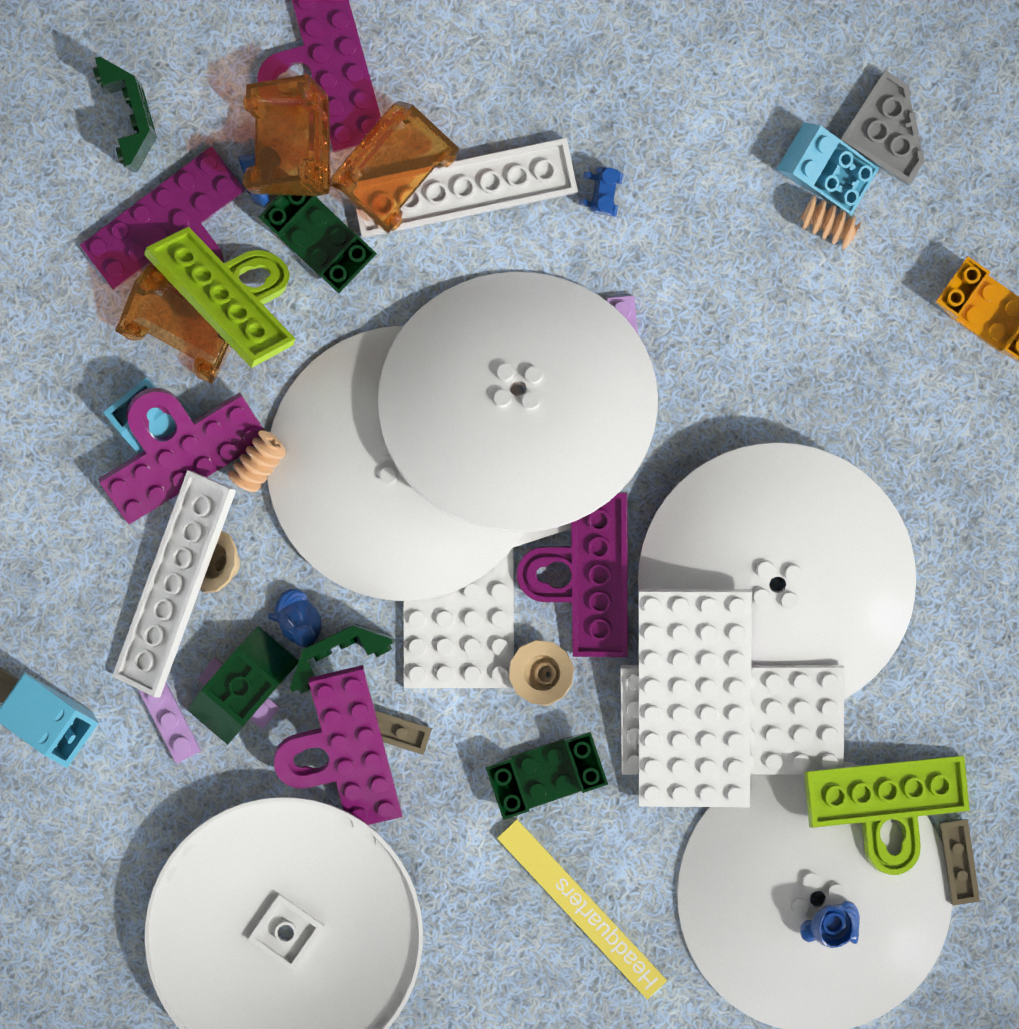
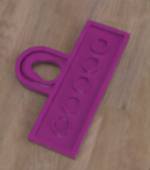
M292 0L304 46L275 53L262 63L257 81L263 97L270 104L279 108H292L319 100L334 153L386 139L387 136L349 0ZM294 64H304L311 70V81L303 89H284L278 85L277 79L279 75L286 72Z
M211 146L80 246L113 290L151 263L144 255L146 247L187 227H190L224 263L221 249L202 223L244 193L245 189Z
M149 388L138 393L131 400L127 409V421L130 430L144 451L98 480L128 525L179 495L187 470L194 471L205 477L210 476L239 458L242 454L247 453V446L255 447L252 443L253 438L261 439L258 432L261 430L265 431V429L240 392L197 419L192 420L173 393L162 388ZM159 408L163 413L173 417L176 422L175 429L169 436L156 437L149 431L147 413L150 409Z
M619 492L593 513L571 522L572 546L536 547L527 552L518 565V584L529 598L539 602H572L573 657L629 656L628 493ZM553 562H563L571 570V581L565 586L553 587L549 583L541 582L537 578V570L541 567H547Z
M356 666L310 677L309 686L321 728L291 735L278 745L274 754V768L277 776L286 785L299 789L336 781L343 810L364 821L367 825L403 817L364 666ZM321 748L327 752L329 759L324 766L312 768L307 765L298 766L294 762V757L305 749Z

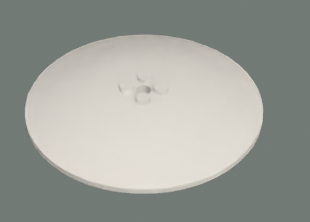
M506 272L477 277L451 287L431 299L410 318L395 338L383 365L379 382L378 409L381 430L388 452L399 472L422 498L445 514L470 525L501 532H532L556 528L577 521L605 505L625 487L642 464L650 447L657 419L658 392L652 362L643 342L627 319L614 306L594 292L569 280L533 272ZM514 385H522L526 392L523 395L515 396L510 392V389Z
M391 326L362 332L337 343L314 359L299 374L281 401L273 420L270 433L281 441L285 447L286 454L280 459L279 464L274 467L273 472L267 475L273 508L281 527L296 550L313 568L340 586L362 595L392 601H416L449 594L478 580L493 569L510 552L523 532H501L484 529L464 523L445 514L422 498L408 484L395 466L383 438L378 409L379 382L382 368L395 338L404 327ZM518 385L511 387L510 392L513 395H523Z
M771 442L743 446L724 452L691 471L672 489L656 511L648 527L639 560L638 589H752L751 665H844V699H846L871 681L887 664L898 648L912 614L916 589V569L912 544L907 529L897 509L875 481L847 460L830 452L802 444ZM782 577L786 581L784 589L781 591L772 590L769 586L771 579Z
M844 761V767L860 766ZM750 774V807H708L696 824L681 861L677 887L680 925L686 945L702 975L715 991L735 1008L762 1023L780 1029H850L881 1017L898 1006L911 995L932 969L943 947L951 919L952 904L943 846L927 816H918L921 851L916 864L906 873L888 875L877 871L868 862L864 850L862 823L816 828L809 827L804 774ZM891 819L882 825L880 836L887 847L888 853L897 855L901 850L903 834L900 824ZM815 891H821L825 895V901L819 906H814L810 903V896ZM848 900L857 907L860 915L859 940L857 944L849 941L841 947L830 948L821 945L816 940L806 942L802 939L800 934L801 924L806 920H812L816 912L825 906L841 904Z
M272 797L245 802L222 811L197 827L180 843L161 870L150 897L145 922V951L150 977L163 1007L179 1029H388L399 1016L412 992L420 968L423 949V924L418 896L411 877L392 847L379 833L349 812L320 801L298 797ZM283 925H289L294 931V936L289 940H284L279 936L278 930Z

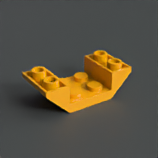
M967 256L935 302L954 321L998 352L1019 362V296L990 277L989 270Z

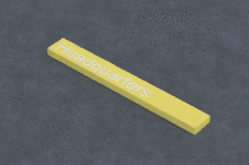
M518 819L497 837L506 849L647 1000L667 982V979Z

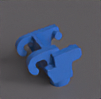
M605 167L597 168V174L585 171L583 178L595 180L592 201L580 199L579 205L590 207V212H595V214L616 217L618 205H614L616 184H622L623 173L618 172L614 168Z

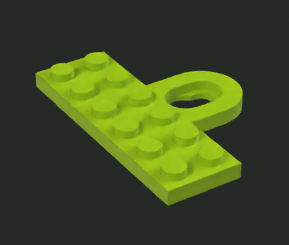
M190 227L146 247L144 255L251 368L294 345L296 338L264 306L267 302L283 294L290 277L287 265L275 254L262 250H252L223 263ZM256 268L265 269L270 274L265 279V283L259 287H249L239 279L241 274Z
M964 756L804 772L809 827L816 828L862 823L866 858L874 869L888 875L906 873L918 861L921 851L918 816L970 811ZM891 819L900 824L903 834L901 850L897 855L888 853L887 847L880 836L882 825Z

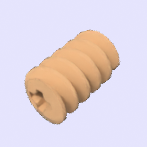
M812 195L800 217V220H803L802 229L805 230L812 224V234L815 235L819 230H823V240L831 234L833 235L832 244L835 245L841 239L843 240L842 249L845 250L853 240L861 221L855 225L856 216L854 215L845 220L846 211L844 210L835 215V205L825 210L826 201L822 200L816 205V196Z
M264 430L258 432L261 439L253 438L252 443L255 447L247 446L246 452L248 455L242 454L240 456L242 463L236 462L234 464L236 471L230 470L228 472V477L234 484L250 492H256L261 488V484L267 480V475L273 472L274 467L279 464L280 459L286 454L285 447L281 441L272 433Z

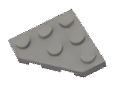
M885 70L840 140L909 186L925 162L920 146L919 132L915 113L912 109L909 85Z

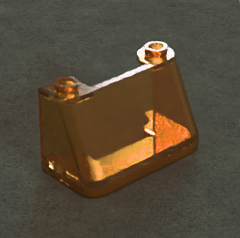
M308 74L246 84V95L243 98L244 107L255 118V166H249L243 175L245 188L250 193L259 195H327L330 191V106L325 90Z
M397 101L384 113L335 171L328 185L381 230L389 233L396 230L403 221V218H401L403 214L401 207L434 168L449 167L457 157L455 154L460 148L413 104Z
M152 263L134 281L115 331L132 341L142 340L147 334H150L195 359L192 366L195 375L199 379L212 384L218 377L232 347Z

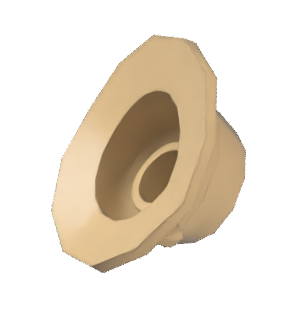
M222 530L200 590L205 594L220 591L237 575L240 568V557L238 556L236 545L231 535Z
M535 640L521 646L512 658L509 680L516 694L531 704L549 706L562 699L573 685L574 665L567 652L554 642Z

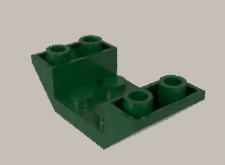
M102 57L95 58L97 66L93 67L97 83H100L102 88L105 87L110 94L122 91L126 104H129L130 108L133 109L134 114L129 116L134 131H137V134L119 138L120 147H116V153L120 164L123 163V166L133 173L138 172L157 139L143 86L131 73Z
M297 177L259 216L290 249L338 294L377 255L364 240L345 225Z
M354 624L303 649L290 685L291 691L299 690L300 694L311 690L309 678L320 675L312 659L313 657L317 662L333 653L331 648L339 645L342 650L356 643V636L359 637L367 655L374 653L375 657H379L391 651L390 645L395 642L394 637L359 624Z
M257 626L201 689L186 710L229 745L274 690L298 665L299 660L260 626Z
M591 731L533 748L485 767L503 820L529 812L531 808L581 791L585 793L609 785Z

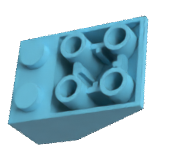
M804 122L776 170L801 187L835 205L837 208L846 211L847 214L852 215L879 168L821 125Z
M147 377L103 412L138 454L143 452L144 449L130 430L127 421V409L131 400L138 393L149 388H158ZM152 408L148 411L149 431L154 436L166 437L174 431L176 422L171 415L163 413L159 408Z
M25 672L0 706L1 725L44 756L68 768L99 724L93 711Z

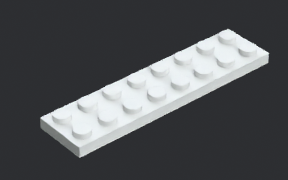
M567 138L351 183L362 239L578 193Z
M187 470L112 677L153 697L161 696L234 498L235 489L194 471Z

